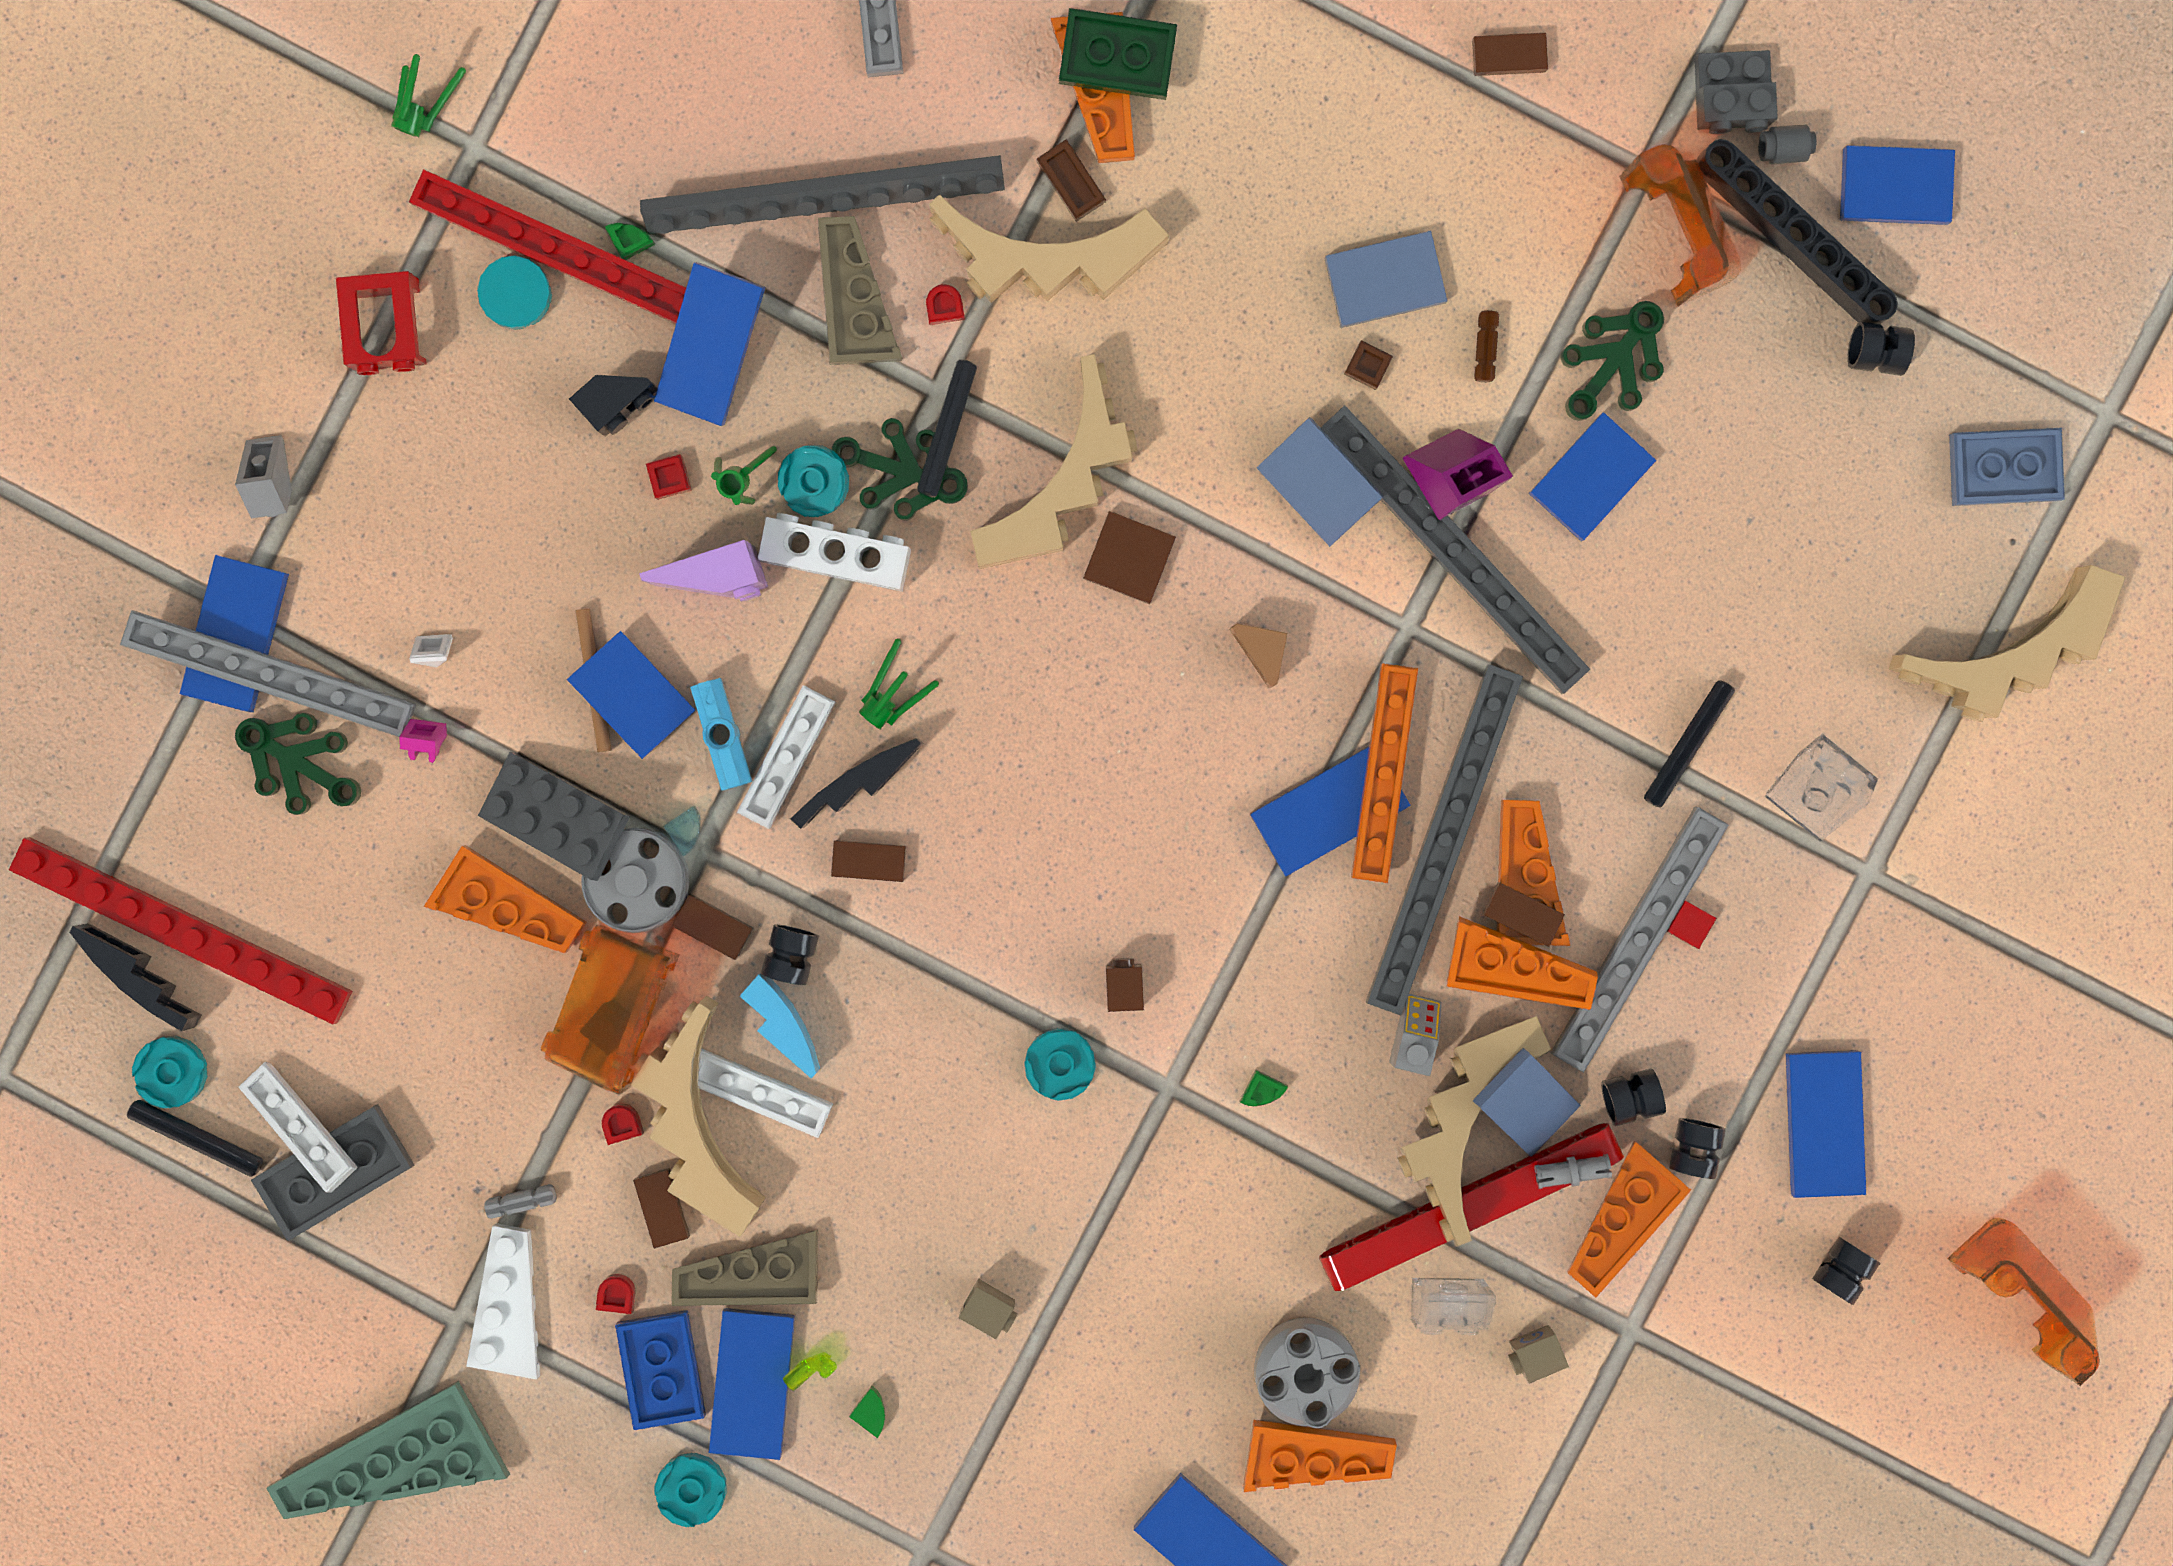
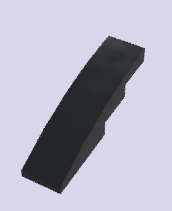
M915 738L883 751L848 770L818 792L790 819L802 829L827 804L835 812H840L862 788L871 796L876 795L924 743L920 739Z
M89 923L72 926L69 933L90 960L121 991L148 1012L181 1032L196 1027L202 1014L171 999L177 985L145 969L152 956Z

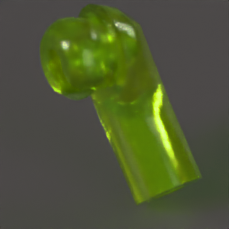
M822 1352L801 1360L783 1377V1381L792 1391H795L816 1371L819 1372L822 1378H828L837 1369V1364L830 1359L832 1357L830 1354Z

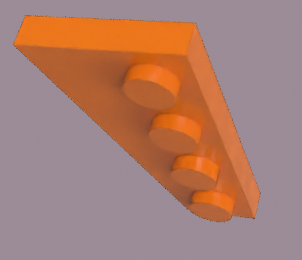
M1459 916L1448 970L1447 987L1591 1010L1598 980L1597 971Z

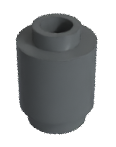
M1807 124L1771 127L1769 131H1763L1759 136L1758 151L1760 160L1769 161L1770 164L1807 162L1810 154H1814L1816 151V134L1814 131H1810Z

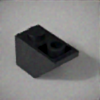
M595 375L569 400L590 424L606 437L609 433L614 435L622 430L628 423L626 418L636 409L641 411L654 400L655 396L653 394L658 388L648 378Z

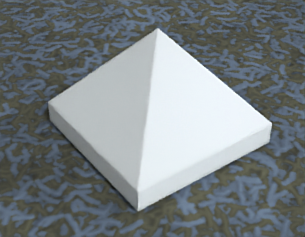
M452 634L417 636L410 654V662L437 668L447 661L453 640Z

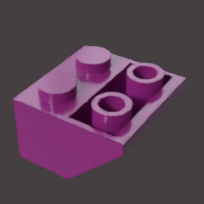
M1457 429L1402 458L1439 520L1492 493L1513 477L1495 445L1461 429Z

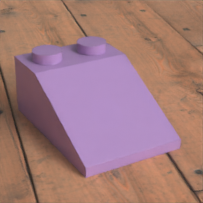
M746 540L639 573L641 581L654 586L740 599L741 602L761 596L760 590L768 587L761 563L758 560L756 548Z

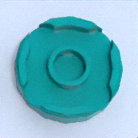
M519 256L501 257L489 264L480 276L477 289L479 304L486 316L501 327L513 330L524 329L523 327H528L541 321L549 310L552 298L551 286H549V280L544 271L531 260Z
M805 445L795 449L783 459L778 471V488L792 511L804 517H821L834 512L845 501L849 491V474L844 461L835 451L823 445Z
M1065 1028L1047 1030L1037 1036L1029 1046L1024 1062L1026 1077L1033 1089L1039 1094L1057 1101L1073 1099L1083 1093L1093 1080L1096 1068L1094 1051L1087 1039L1076 1031Z
M179 1036L161 1037L147 1043L137 1053L132 1066V1077L135 1076L137 1084L135 1088L138 1094L151 1105L160 1108L182 1106L194 1100L203 1090L208 1077L207 1062L202 1051L190 1040Z
M687 1453L669 1460L658 1474L654 1493L661 1514L671 1523L683 1527H695V1525L711 1521L721 1510L727 1494V1484L720 1466L710 1457L698 1453Z

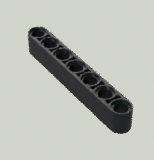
M1723 139L1715 140L1700 153L1696 160V169L1701 178L1858 323L1862 321L1880 324L1895 314L1898 306L1895 294L1733 143ZM1711 153L1718 154L1722 158L1723 167H1716L1712 164L1710 160ZM1737 178H1743L1749 183V192H1743L1739 189L1736 182ZM1764 202H1768L1775 207V217L1765 213L1763 209ZM1791 226L1801 231V242L1791 237ZM1817 251H1822L1827 255L1828 266H1823L1818 262L1816 257ZM1844 275L1853 279L1855 284L1854 291L1844 286ZM1870 300H1875L1879 303L1881 307L1880 315H1876L1871 311Z

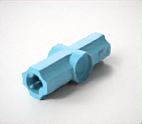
M722 678L691 686L690 688L703 728V740L709 748L721 791L752 782L740 742V730L734 722ZM720 724L728 727L730 731L729 740L723 745L718 744L713 738L714 729Z

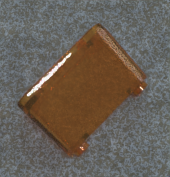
M1666 144L1655 146L1640 153L1619 176L1626 192L1633 189L1642 190L1648 194L1650 201L1667 194L1694 254L1690 261L1680 266L1683 273L1682 280L1671 290L1679 307L1736 279L1741 271V260L1693 154L1686 149Z
M599 924L592 931L586 930L581 938L579 950L583 951L554 1030L553 1032H547L541 1046V1051L545 1052L546 1061L607 1091L620 1095L631 1087L636 1073L630 1067L635 1065L639 1059L637 1054L659 995L667 982L662 980H666L669 971H674L680 954Z
M1993 1218L1986 1222L1947 1258L1960 1273L1964 1275L1968 1273L1982 1281L1996 1295L2005 1298L2012 1297L2024 1289L2044 1310L2045 1313L2032 1324L2038 1330L2040 1336L2039 1345H2036L2032 1351L2044 1364L2079 1386L2096 1372L2099 1367L2100 1358L2092 1307L2018 1226L2003 1218Z

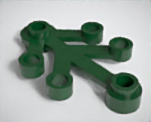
M1642 301L1634 305L1628 315L1606 318L1594 315L1583 323V334L1589 339H1597L1604 332L1628 331L1619 342L1584 347L1572 344L1562 351L1561 362L1568 368L1577 367L1585 361L1606 359L1586 387L1568 397L1565 409L1569 417L1582 421L1592 416L1597 409V395L1618 368L1622 390L1618 396L1619 407L1625 411H1632L1641 404L1642 395L1637 390L1632 349L1639 340L1641 341L1644 363L1639 369L1642 380L1649 383L1654 382L1664 372L1663 364L1659 361L1655 335L1664 324V315L1657 304L1650 301ZM1645 314L1650 318L1649 326L1640 324V315ZM1594 321L1599 324V333H1592L1589 330L1590 322ZM1569 350L1577 352V362L1568 360L1567 352ZM1647 365L1656 367L1657 375L1655 377L1647 374ZM1626 393L1634 395L1635 404L1633 406L1625 403L1624 396ZM1580 400L1585 404V411L1583 413H1579L1574 409L1575 401Z
M895 418L884 421L881 429L884 437L891 441L901 462L862 450L858 442L851 437H841L832 446V450L844 461L846 467L860 464L896 476L876 487H866L861 491L860 502L869 510L878 508L882 500L915 483H919L923 469L918 465L903 435L904 427ZM897 424L899 426V433L895 436H889L886 433L888 425ZM924 429L917 434L916 444L921 451L928 454L930 447L922 446L920 440L924 435H931L933 437L934 432ZM845 447H852L854 449L852 458H842L841 452ZM947 465L939 493L936 497H927L920 493L911 499L901 498L894 505V513L899 519L908 521L915 516L916 511L937 500L946 504L957 503L967 493V479L960 470L949 468ZM947 480H954L957 483V488L954 492L948 493L944 490L943 485ZM868 492L877 494V501L872 505L866 504L864 501V497ZM902 503H909L912 510L910 514L902 516L898 512L899 506Z
M300 713L294 716L293 719L270 725L258 718H249L242 721L236 729L235 740L241 750L250 753L256 776L254 786L258 794L272 796L280 790L279 779L270 774L266 754L268 753L278 759L287 795L285 806L289 813L294 815L305 814L311 807L310 798L302 793L297 771L326 788L329 799L335 805L351 806L358 802L361 797V787L356 780L352 778H337L304 758L324 752H343L348 745L347 737L343 733L329 732L324 738L286 747L274 740V738L295 732L300 735L312 734L317 728V720L313 715ZM304 717L309 721V727L305 731L299 725L300 720ZM255 729L260 733V739L256 743L250 737L251 732ZM333 736H337L340 740V745L337 749H333L330 745V740ZM265 779H269L272 782V789L269 792L263 789ZM346 785L352 788V795L348 799L342 794V790ZM297 797L303 801V807L299 811L293 806V802Z

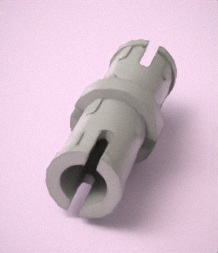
M1607 1154L1576 1160L1575 1157H1567L1566 1162L1534 1166L1539 1189L1569 1183L1574 1187L1579 1186L1582 1181L1612 1178V1172L1609 1170L1611 1169V1164Z

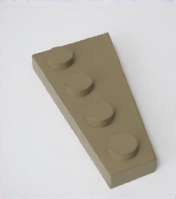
M855 216L818 218L830 365L902 361L903 358L893 335V328L886 314L880 296L881 293L874 278Z
M818 1230L672 1269V1306L816 1304Z

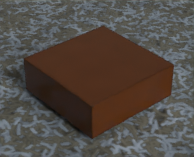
M1361 340L1344 375L1376 390L1393 356Z

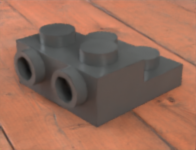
M1770 50L1699 53L1696 55L1694 63L1697 130L1709 129L1710 134H1724L1732 131V128H1745L1746 132L1754 133L1767 130L1768 126L1778 119L1776 82H1772Z

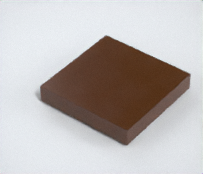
M1109 511L1083 579L1150 605L1176 536Z

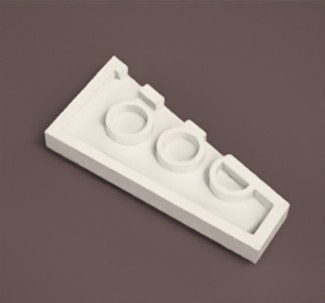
M495 1223L492 1226L467 1367L536 1380L540 1376V1366L537 1363L538 1334L535 1331L534 1315L536 1302L532 1283L534 1270L531 1229Z

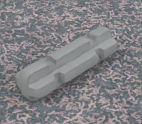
M548 1184L540 1186L536 1190L531 1188L506 1194L503 1198L501 1196L489 1198L485 1201L484 1207L487 1217L493 1219L501 1217L505 1212L507 1215L535 1209L538 1205L540 1207L552 1205L556 1202L557 1198L554 1186Z

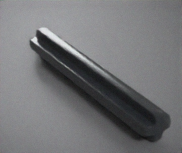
M958 360L956 362L917 486V491L927 497H936L939 493L976 374V365L968 360Z
M1722 680L1714 684L1644 795V799L1648 803L1659 808L1664 805L1735 693V689L1730 684Z
M142 1100L134 1101L127 1111L128 1119L249 1177L256 1175L263 1164L261 1157Z

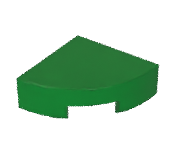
M613 223L605 226L620 257L624 260L655 245L652 238L644 230L634 225Z
M1255 1069L1240 1099V1103L1253 1107L1269 1104L1279 1099L1288 1089V1085Z
M871 1385L849 1417L878 1438L885 1423V1407L880 1393Z

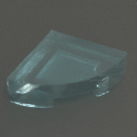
M696 806L691 807L663 826L683 856H686L696 846L699 838L701 818Z

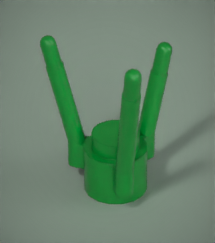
M414 54L410 69L407 65L402 67L397 103L391 127L418 138L421 130L430 132L434 119L466 73L465 68L460 67L427 116L423 115L425 108L411 102L420 62V56Z
M771 446L744 468L730 466L722 471V459L716 457L714 472L711 474V478L716 480V487L719 493L726 498L732 499L735 505L740 503L753 505L755 500L743 495L749 488V474L769 459L777 451V448Z
M899 638L895 639L870 690L861 700L864 706L860 709L859 713L880 730L886 722L892 726L903 713L939 686V682L934 680L893 711L896 704L891 698L908 676V673L903 671L884 694L879 691L876 695L901 645V639Z

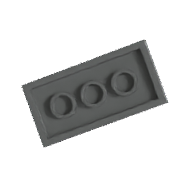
M509 752L478 814L482 819L594 881L599 880L630 818L629 815L513 752Z
M378 1104L330 1132V1135L358 1167L332 1193H326L294 1154L251 1179V1182L287 1241L415 1166Z

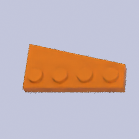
M1123 12L1106 13L1123 16ZM1068 16L1051 18V25L1062 55ZM1072 86L1098 163L1133 161L1135 155L1130 95Z
M1501 800L1498 882L1563 913L1562 903L1559 901L1555 882L1554 866H1552L1549 854V843L1540 801ZM1564 919L1550 944L1552 946H1571L1568 933H1566ZM1497 922L1496 931L1530 945H1543Z
M466 845L461 846L423 906L435 911L439 910L451 914L453 917L465 921H472L499 932L520 937V939L562 953L569 951L586 924L585 920Z
M1633 1141L1567 1270L1568 1274L1596 1298L1690 1193L1691 1189L1636 1141Z
M1253 1420L1243 1490L1244 1492L1256 1491V1488L1274 1486V1490L1289 1488L1291 1484L1310 1483L1311 1486L1325 1485V1481L1343 1480L1345 1483L1391 1479L1397 1447L1396 1440L1394 1438Z

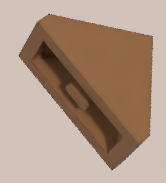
M1238 623L1231 627L1229 630L1267 687L1272 688L1278 684L1288 633Z

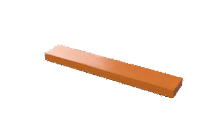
M1384 663L1380 667L1351 878L1388 883L1418 668Z

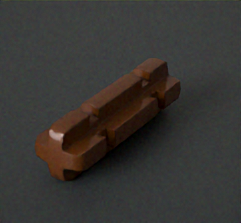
M1485 310L1481 311L1478 317V327L1481 330L1477 332L1475 361L1478 362V365L1475 366L1474 379L1475 381L1486 383L1492 382L1495 379L1496 366L1493 365V362L1496 361L1498 332L1495 329L1499 327V313L1497 311Z

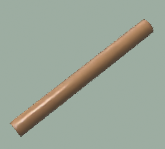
M590 609L575 610L583 664L596 653ZM590 705L597 752L612 751L608 723Z

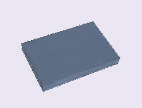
M1431 231L1325 256V263L1341 328L1442 305L1447 302Z
M1311 417L1300 425L1257 467L1262 475L1329 547L1384 497Z
M2062 428L1949 434L1952 506L2065 500Z
M1524 1048L1473 1100L1530 1157L1581 1106Z

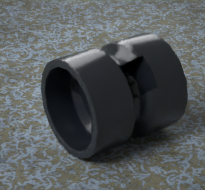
M1862 321L1857 323L1849 342L1848 366L1851 369L1870 372L1878 367L1879 372L1884 374L1904 375L1909 368L1914 353V331L1910 328L1890 326L1884 330L1881 324Z
M774 924L769 940V945L773 950L771 953L766 954L761 974L785 983L806 985L811 969V964L807 959L815 954L819 935L791 926Z
M1651 1068L1632 1073L1629 1080L1619 1076L1601 1082L1606 1110L1614 1126L1635 1122L1637 1115L1647 1119L1666 1113L1663 1090L1655 1071Z
M1679 1118L1675 1138L1680 1143L1679 1146L1674 1147L1672 1150L1669 1168L1695 1177L1716 1179L1720 1162L1716 1151L1723 1147L1726 1128L1704 1121ZM1691 1147L1704 1150L1702 1156L1691 1154Z
M1838 1237L1829 1251L1830 1258L1832 1259L1831 1262H1823L1812 1279L1846 1302L1854 1305L1864 1290L1861 1281L1870 1280L1881 1263L1841 1237Z

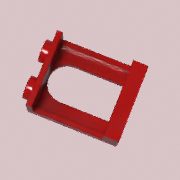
M409 271L336 277L343 362L345 366L357 371L358 375L379 374V369L393 367L395 372L415 371V365L427 364L426 359L419 355L414 293H420L419 278ZM392 295L396 332L395 344L392 350L385 355H371L364 349L361 341L357 298Z

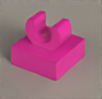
M410 719L399 736L400 749L408 750L410 760H415L419 752H426L429 755V762L433 763L440 752L441 744L447 736L446 723Z

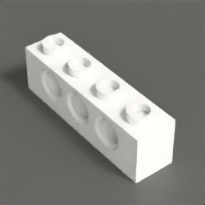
M777 513L776 519L766 517L758 554L759 561L903 592L911 549L908 546H903L904 539L883 535L882 541L868 538L869 532L855 528H848L847 534L833 531V524L816 520L812 521V526L798 523L799 517L783 513ZM800 534L807 535L810 541L808 549L803 553H795L792 549L793 539ZM833 542H842L845 546L843 557L836 561L829 560L827 557L828 546ZM869 549L878 550L881 556L879 564L873 568H866L862 564V556Z

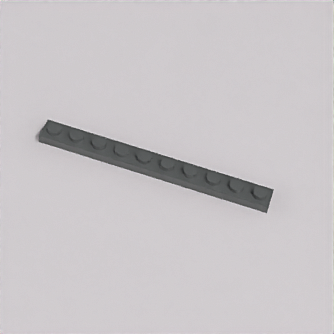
M1001 155L644 199L640 200V212L648 234H665L672 231L704 229L706 227L729 224L738 225L745 222L776 220L778 218L801 215L810 216L818 213L882 207L906 202L916 203L935 199L939 195L943 198H954L979 193L988 194L995 191H1003L1005 186Z
M1345 405L1321 427L1328 437L1384 496L1381 501L1561 694H1565L1591 670L1449 516L1441 520L1437 518L1417 482Z
M1490 664L1485 668L1367 996V1004L1402 1015L1523 679L1521 675Z

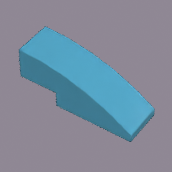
M761 973L758 974L740 995L745 1002L766 1019L757 1031L812 1079L819 1071L820 1065L815 1047L803 1020L782 989L771 978L763 976Z

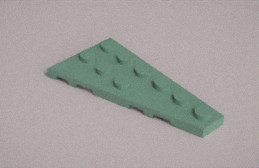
M457 1381L271 1483L266 1489L283 1519L327 1512L329 1509L349 1505L354 1507L371 1501H387L436 1492L442 1488L475 1485L476 1482L507 1479L510 1472L461 1384Z

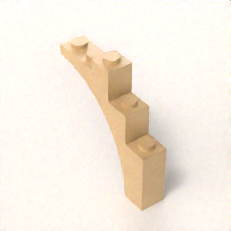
M941 195L937 196L929 204L933 214L929 218L932 224L942 235L948 232L957 243L953 247L967 263L971 259L974 261L966 268L967 275L970 278L966 282L979 299L985 296L991 303L1023 275L1026 277L1023 283L1036 298L1042 295L1047 302L1078 274L1082 276L1079 281L1091 296L1097 293L1104 300L1166 246L1169 240L1167 232L1146 208L1124 224L1096 237L1070 243L1037 244L1009 239L985 230L961 215Z
M1095 354L1080 357L1084 388L1082 415L1074 443L1061 468L1044 490L1023 508L996 523L970 531L979 569L1064 551L1062 542L1069 541L1064 519L1057 521L1056 516L1097 507V497L1103 496L1099 475L1092 476L1091 471L1132 462L1131 452L1138 451L1134 431H1127L1125 422L1110 425L1109 420L1116 419L1112 399L1104 398L1102 385L1108 384L1103 362L1096 363Z
M2093 565L2077 567L2064 594L2050 613L2027 635L2006 648L1978 659L1961 662L1932 661L1907 654L1894 655L1888 669L1900 673L1898 678L1902 681L1920 685L1921 681L1934 685L1932 691L1954 697L1951 707L1963 710L1962 717L1977 722H1983L1984 718H1999L2009 687L2025 693H2032L2033 689H2046L2049 686L2058 659L2072 664H2080L2083 660L2097 659L2125 577Z
M706 996L698 1004L693 1001L681 1018L686 1024L680 1033L674 1031L671 1034L663 1050L657 1047L651 1054L643 1053L632 1069L637 1075L632 1081L631 1086L662 1105L650 1123L655 1129L649 1138L680 1158L668 1176L673 1179V1182L667 1191L741 1237L766 1197L744 1181L725 1159L711 1135L702 1109L698 1086L700 1052L707 1027L719 1004L709 996Z
M1537 1016L1455 1047L1453 1050L1455 1057L1450 1058L1457 1077H1464L1466 1083L1430 1096L1427 1099L1429 1106L1424 1108L1431 1127L1438 1126L1440 1133L1403 1146L1401 1148L1403 1155L1397 1157L1405 1178L1412 1176L1414 1183L1428 1178L1430 1185L1425 1186V1190L1433 1207L1439 1205L1444 1219L1439 1221L1443 1235L1447 1242L1453 1240L1456 1247L1472 1241L1463 1212L1461 1174L1463 1154L1469 1134L1481 1111V1108L1473 1100L1521 1049L1524 1048L1535 1059L1547 1054L1551 1050Z

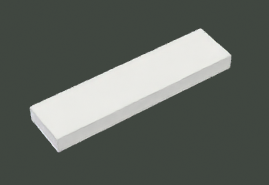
M805 685L802 686L737 813L767 829L772 827L836 703L835 701Z
M701 1049L699 1089L819 1138L833 1106L832 1102L705 1049Z
M264 1062L239 1086V1089L326 1193H332L358 1168L271 1063Z

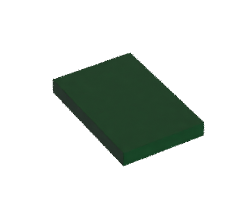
M1069 8L1059 84L1166 100L1177 24Z

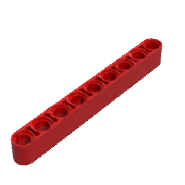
M1601 1123L1535 1153L1532 1157L1528 1156L1461 1187L1463 1212L1469 1232L1571 1185L1569 1183L1539 1189L1536 1182L1535 1174L1537 1173H1535V1165L1566 1162L1567 1157H1575L1576 1160L1606 1154L1609 1157L1611 1166L1620 1162L1624 1155L1609 1123ZM1431 1202L1323 1252L1319 1259L1334 1291L1350 1288L1447 1243L1439 1221L1444 1219L1439 1205L1433 1207Z

